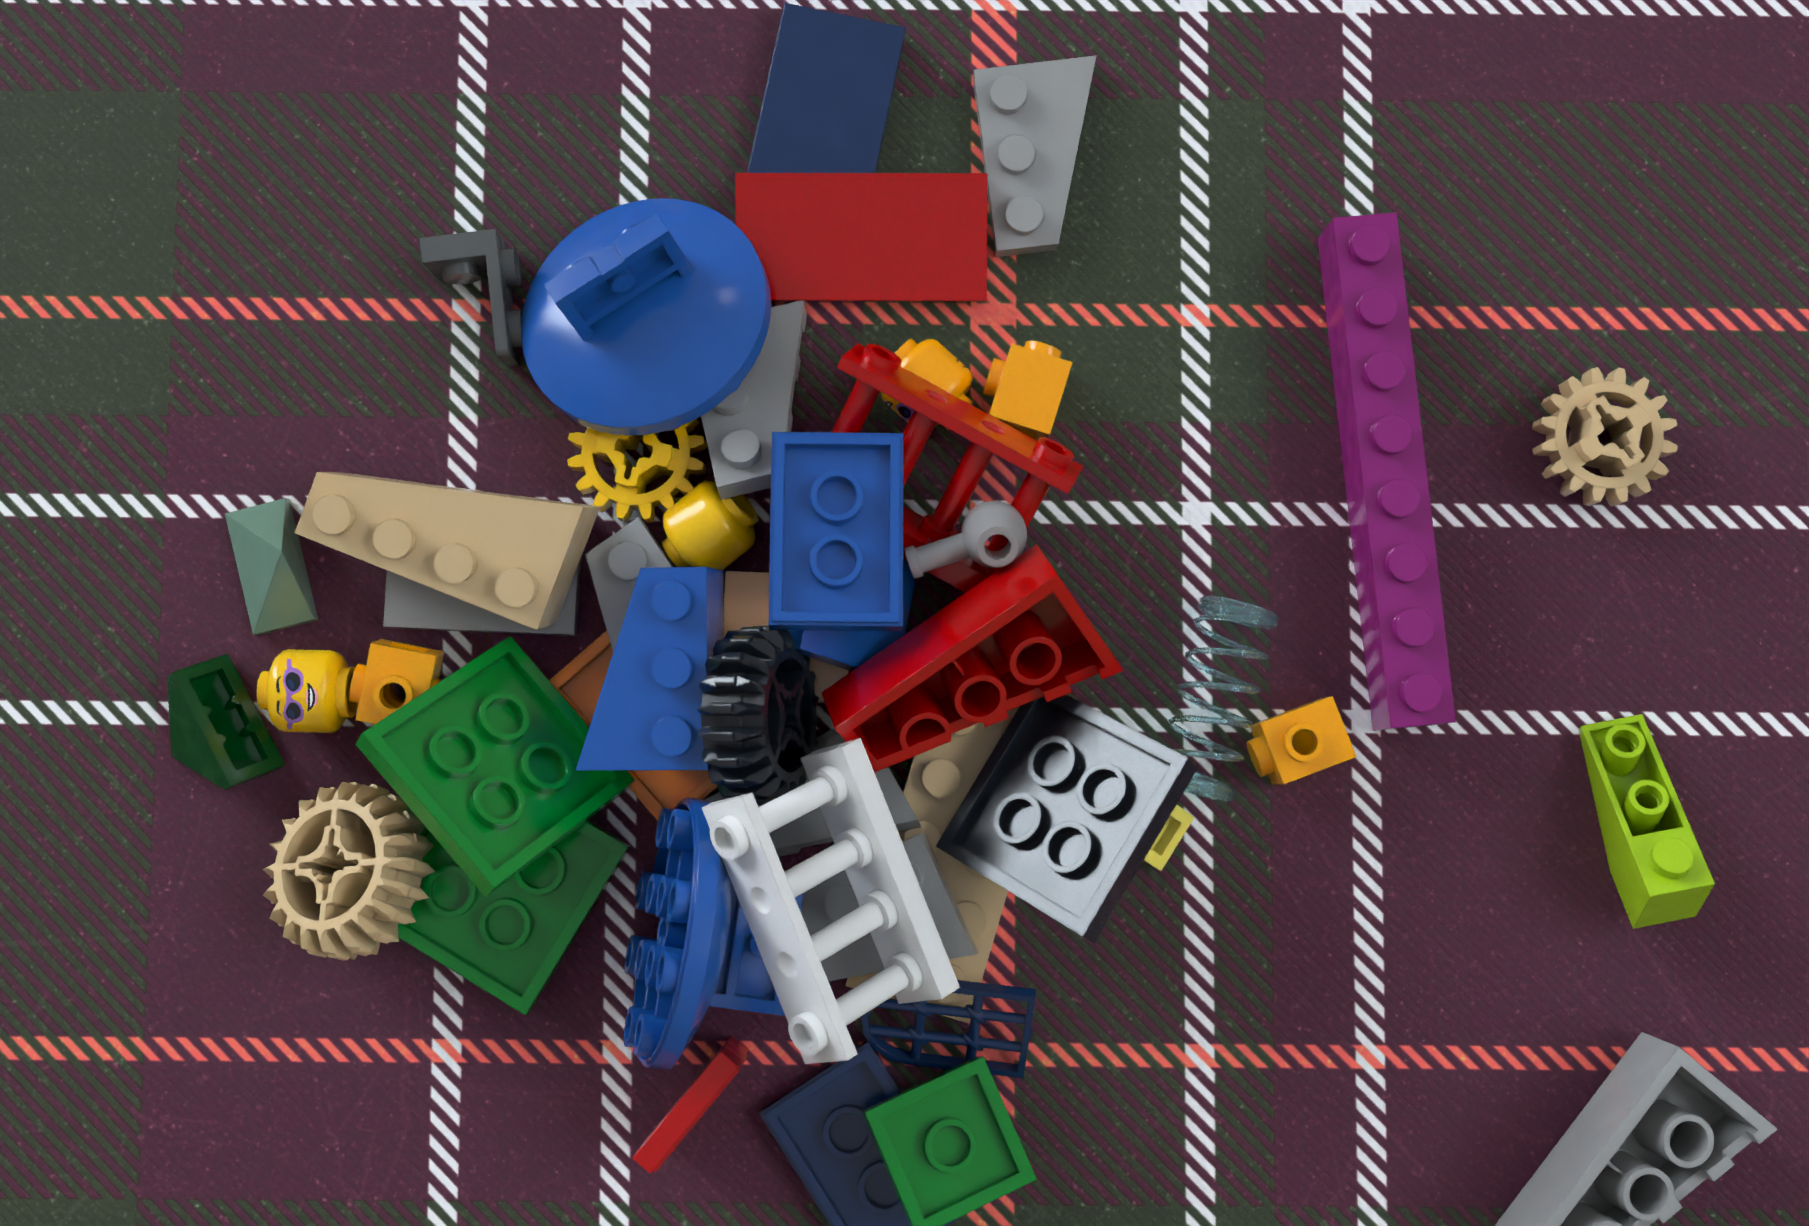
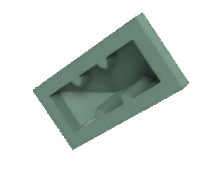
M283 498L225 513L253 635L259 636L317 621L318 616L299 536L295 534L296 524L290 499Z

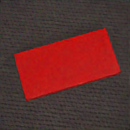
M735 173L736 226L750 240L763 263L769 281L771 301H987L988 173Z

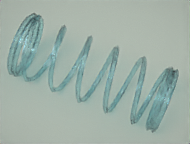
M1203 596L1199 598L1201 603L1198 604V608L1206 614L1195 618L1194 625L1203 634L1235 649L1194 648L1185 652V657L1193 666L1232 684L1190 681L1177 685V691L1188 701L1229 719L1178 715L1168 719V724L1183 736L1225 754L1184 749L1172 750L1184 756L1240 762L1244 760L1241 753L1191 733L1174 722H1202L1244 728L1251 727L1253 725L1252 722L1244 717L1206 703L1188 694L1183 688H1212L1252 694L1260 693L1261 689L1258 686L1214 670L1195 660L1191 655L1221 654L1267 660L1270 657L1267 653L1239 644L1202 626L1200 621L1226 620L1251 627L1274 629L1278 627L1277 621L1280 618L1273 611L1253 604L1217 596ZM1195 772L1184 791L1224 802L1233 801L1232 796L1236 793L1233 787L1199 772Z

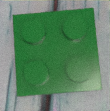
M983 1056L970 1059L861 1111L910 1226H943L1037 1180Z

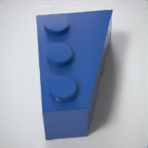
M710 567L640 568L576 770H709L710 764L704 763L701 757L704 743L703 738L698 736V732L701 729V714L697 709L702 704L703 695L699 685L707 677L706 660L709 657H713V648L716 641L724 639L723 570Z

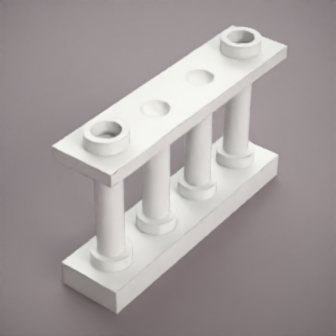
M861 738L821 748L802 757L801 761L809 782L758 807L753 793L712 802L702 807L710 828L712 845L721 856L789 1023L790 1038L800 1051L805 1064L848 1061L856 1056L857 1051L847 1025L896 995L898 1003L902 1004L943 999L960 988ZM820 807L834 845L784 872L769 833ZM845 870L859 907L810 935L795 897ZM871 933L884 970L835 999L821 961L866 934Z

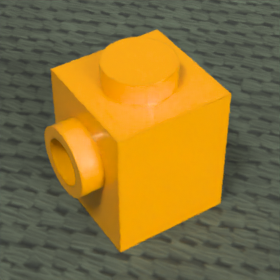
M1026 341L1024 347L1011 343L1006 361L994 358L987 377L983 394L994 397L989 415L1036 441L1040 437L1049 438L1073 362L1061 359L1062 352L1059 349L1042 342Z
M1333 696L1312 701L1249 725L1254 739L1247 741V749L1251 761L1260 777L1269 775L1272 785L1287 784L1357 757Z

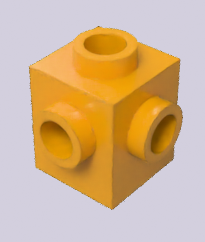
M385 639L372 642L370 644L367 664L356 665L351 681L349 701L359 703L356 720L375 725L442 681L439 679L444 651ZM394 683L404 688L406 692L405 700L400 699L394 693Z

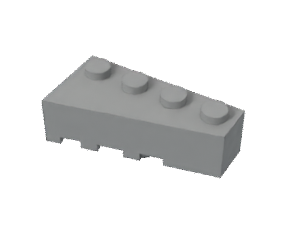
M1641 1032L1495 1226H1650L1656 1220L1664 1224L1683 1208L1679 1203L1681 1199L1707 1178L1713 1182L1735 1165L1731 1158L1752 1141L1761 1144L1778 1129L1680 1047Z

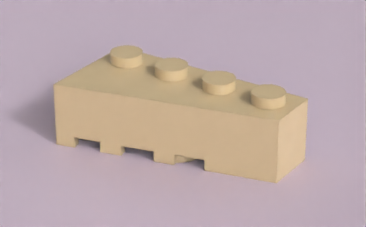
M317 472L295 534L535 630L554 626L557 623L600 506L351 473Z

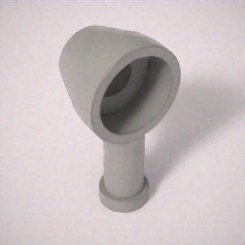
M987 501L977 505L967 514L962 524L961 533L917 548L912 545L904 548L914 579L924 576V572L970 557L984 567L1001 568L1009 565L1022 554L1027 541V529L1023 517L1016 508L1001 501ZM1000 534L1008 538L1007 545L999 551H991L985 547V542L992 535Z

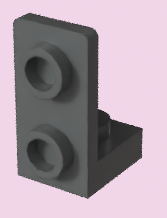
M496 229L420 238L422 263L437 279L443 278V282L447 284H470L479 281L481 273H487L496 355L507 367L520 366L519 348L522 347L521 321L523 310H515L512 286H520L522 283L520 260L516 248H508V245Z

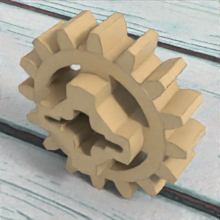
M1596 367L1582 374L1581 382L1574 376L1558 385L1561 395L1553 393L1542 401V407L1551 416L1542 417L1533 422L1532 429L1546 435V441L1532 449L1533 455H1549L1552 463L1546 467L1542 475L1547 479L1560 474L1565 479L1561 486V495L1566 497L1582 489L1584 505L1592 506L1601 502L1605 495L1611 507L1626 502L1628 493L1635 498L1651 491L1648 479L1657 480L1667 475L1669 472L1668 468L1658 459L1677 452L1678 446L1664 440V432L1677 426V421L1671 418H1660L1658 410L1668 400L1665 395L1651 400L1644 395L1649 384L1647 378L1643 377L1629 386L1625 384L1626 372L1624 368L1615 369L1604 380L1600 369ZM1607 399L1616 401L1626 408L1610 405ZM1567 423L1571 428L1568 444L1566 438ZM1604 429L1611 436V439L1606 442L1605 446L1599 442L1597 437ZM1642 435V447L1640 449L1639 443ZM1582 466L1598 468L1604 477L1590 473Z

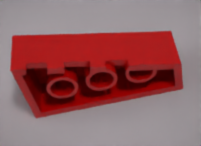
M1036 544L1018 556L1012 563L999 569L821 693L836 731L845 742L861 738L875 773L951 742V734L967 727L983 723L986 728L1009 718L1007 711L1041 697H1044L1045 701L1049 702L1071 693L1070 685L1097 674L1103 680L1124 670Z

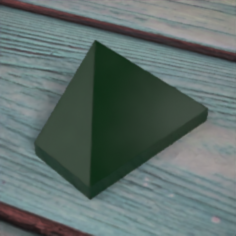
M228 653L174 671L167 677L171 756L225 791L279 770L285 765Z

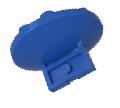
M666 198L640 200L614 207L586 221L565 237L549 254L533 279L525 300L521 321V341L527 367L536 384L557 409L585 427L604 433L626 436L647 435L675 430L681 425L689 423L709 412L726 397L735 392L753 367L762 350L770 323L771 291L768 277L762 261L742 230L731 220L709 207L690 201Z
M687 797L680 801L674 809L662 808L656 830V847L659 848L653 871H641L637 883L635 908L645 910L646 913L656 914L657 917H660L657 938L631 935L628 941L625 955V974L634 975L635 987L634 1007L630 1006L627 1012L623 1041L625 1047L634 1048V1055H637L643 1066L647 1068L671 1069L692 1040L709 1006L785 1016L721 856L712 845L710 828L702 811V807L711 803L707 800ZM804 893L795 897L800 912Z

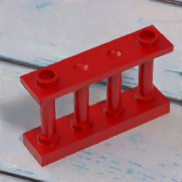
M857 343L841 357L837 368L857 378L831 431L832 433H860L880 392L914 410L903 431V487L936 423L971 441L933 515H925L923 517L903 506V559L907 560L904 550L906 547L914 545L917 548L958 534L955 526L993 454L1028 472L1011 503V506L1016 508L1023 517L1026 529L1050 486L1052 485L1069 494L1083 468L1082 465L1072 460L1074 458L1073 453L1062 444L1045 437H1040L1036 441L901 367L902 360L895 353L882 346L867 344L864 347ZM996 534L993 536L989 546L985 545V547L991 551H999L1007 545L1008 538L1004 535ZM970 557L927 572L966 593L1001 568L984 567Z

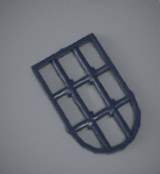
M957 980L960 988L952 993L974 995L972 1005L967 1004L966 1007L927 1003V1001L899 1004L897 999L889 998L877 1006V1008L916 1012L914 1027L908 1026V1028L872 1025L869 1016L871 1011L861 1017L864 1036L874 1050L889 1060L918 1067L951 1069L975 1058L977 1050L982 1051L983 1048L1020 1052L1018 1064L985 1060L991 1075L1024 1078L1028 1044L1033 1036L1031 1024L1036 989ZM984 997L1026 1001V1014L982 1009ZM937 1014L971 1018L969 1033L963 1032L962 1035L924 1031L925 1017ZM989 1020L1023 1024L1022 1041L979 1037L980 1023H986ZM879 1036L912 1040L911 1051L893 1047L879 1038ZM929 1042L967 1046L966 1057L921 1053L922 1044L927 1045Z

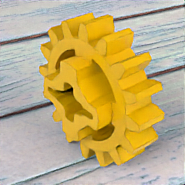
M695 419L674 430L678 439L679 449L673 448L672 445L661 443L658 439L659 433L626 436L604 433L588 427L585 433H569L568 440L576 447L582 449L581 454L567 459L568 466L573 471L586 472V475L576 483L577 489L583 495L598 490L599 492L594 499L593 506H600L599 511L603 513L613 503L617 504L616 515L622 522H628L633 509H639L647 523L654 522V507L662 504L666 510H669L676 503L673 497L678 492L686 495L694 489L687 480L689 475L706 473L705 464L693 458V453L707 448L706 440L703 436H689L688 434L699 424L698 420ZM639 441H643L652 453L651 457L639 458L636 467H633L624 455L625 450H636ZM597 458L613 463L617 470L614 480L617 483L615 489L609 486L602 478ZM662 475L671 476L659 488L645 493L646 486Z

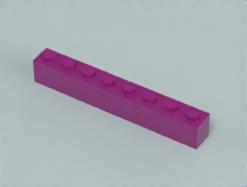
M1397 212L1337 217L1330 221L1318 237V248L1372 729L1377 731L1455 723Z

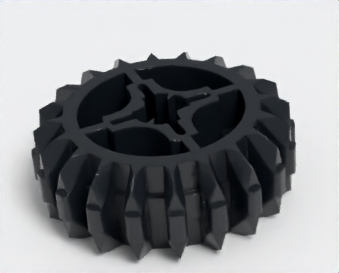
M769 626L742 627L741 630L727 631L724 639L716 641L713 648V657H709L706 660L707 677L699 685L703 695L702 704L697 709L701 714V729L698 732V736L703 738L704 750L701 756L703 762L710 764L709 778L711 783L717 784L722 797L732 798L753 793L757 805L762 806L805 784L807 780L801 758L812 753L813 748L818 745L815 734L816 724L820 722L816 713V704L819 697L815 695L814 690L816 675L814 671L809 670L810 657L802 655V652L799 650H795L793 637L786 629L769 630Z

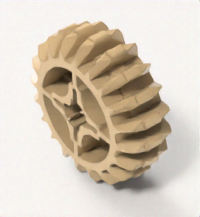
M341 782L338 789L334 787H320L316 801L312 799L299 800L300 817L298 819L282 820L287 832L283 840L269 843L277 852L275 863L262 869L271 878H274V884L263 894L271 903L276 904L269 919L284 927V938L289 939L293 944L300 945L301 949L307 950V953L323 958L328 956L342 961L348 959L355 960L357 955H377L380 942L385 944L399 942L398 923L406 925L416 922L410 909L414 901L429 898L420 888L423 877L435 871L428 863L423 862L422 858L434 845L426 837L421 836L425 828L424 824L412 813V810L401 797L389 794L388 789L374 784L367 786L356 782Z

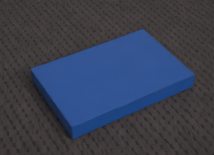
M772 432L769 630L902 631L903 433Z

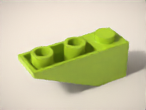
M1643 714L1580 726L1579 734L1610 873L1632 928L1696 917L1715 883Z

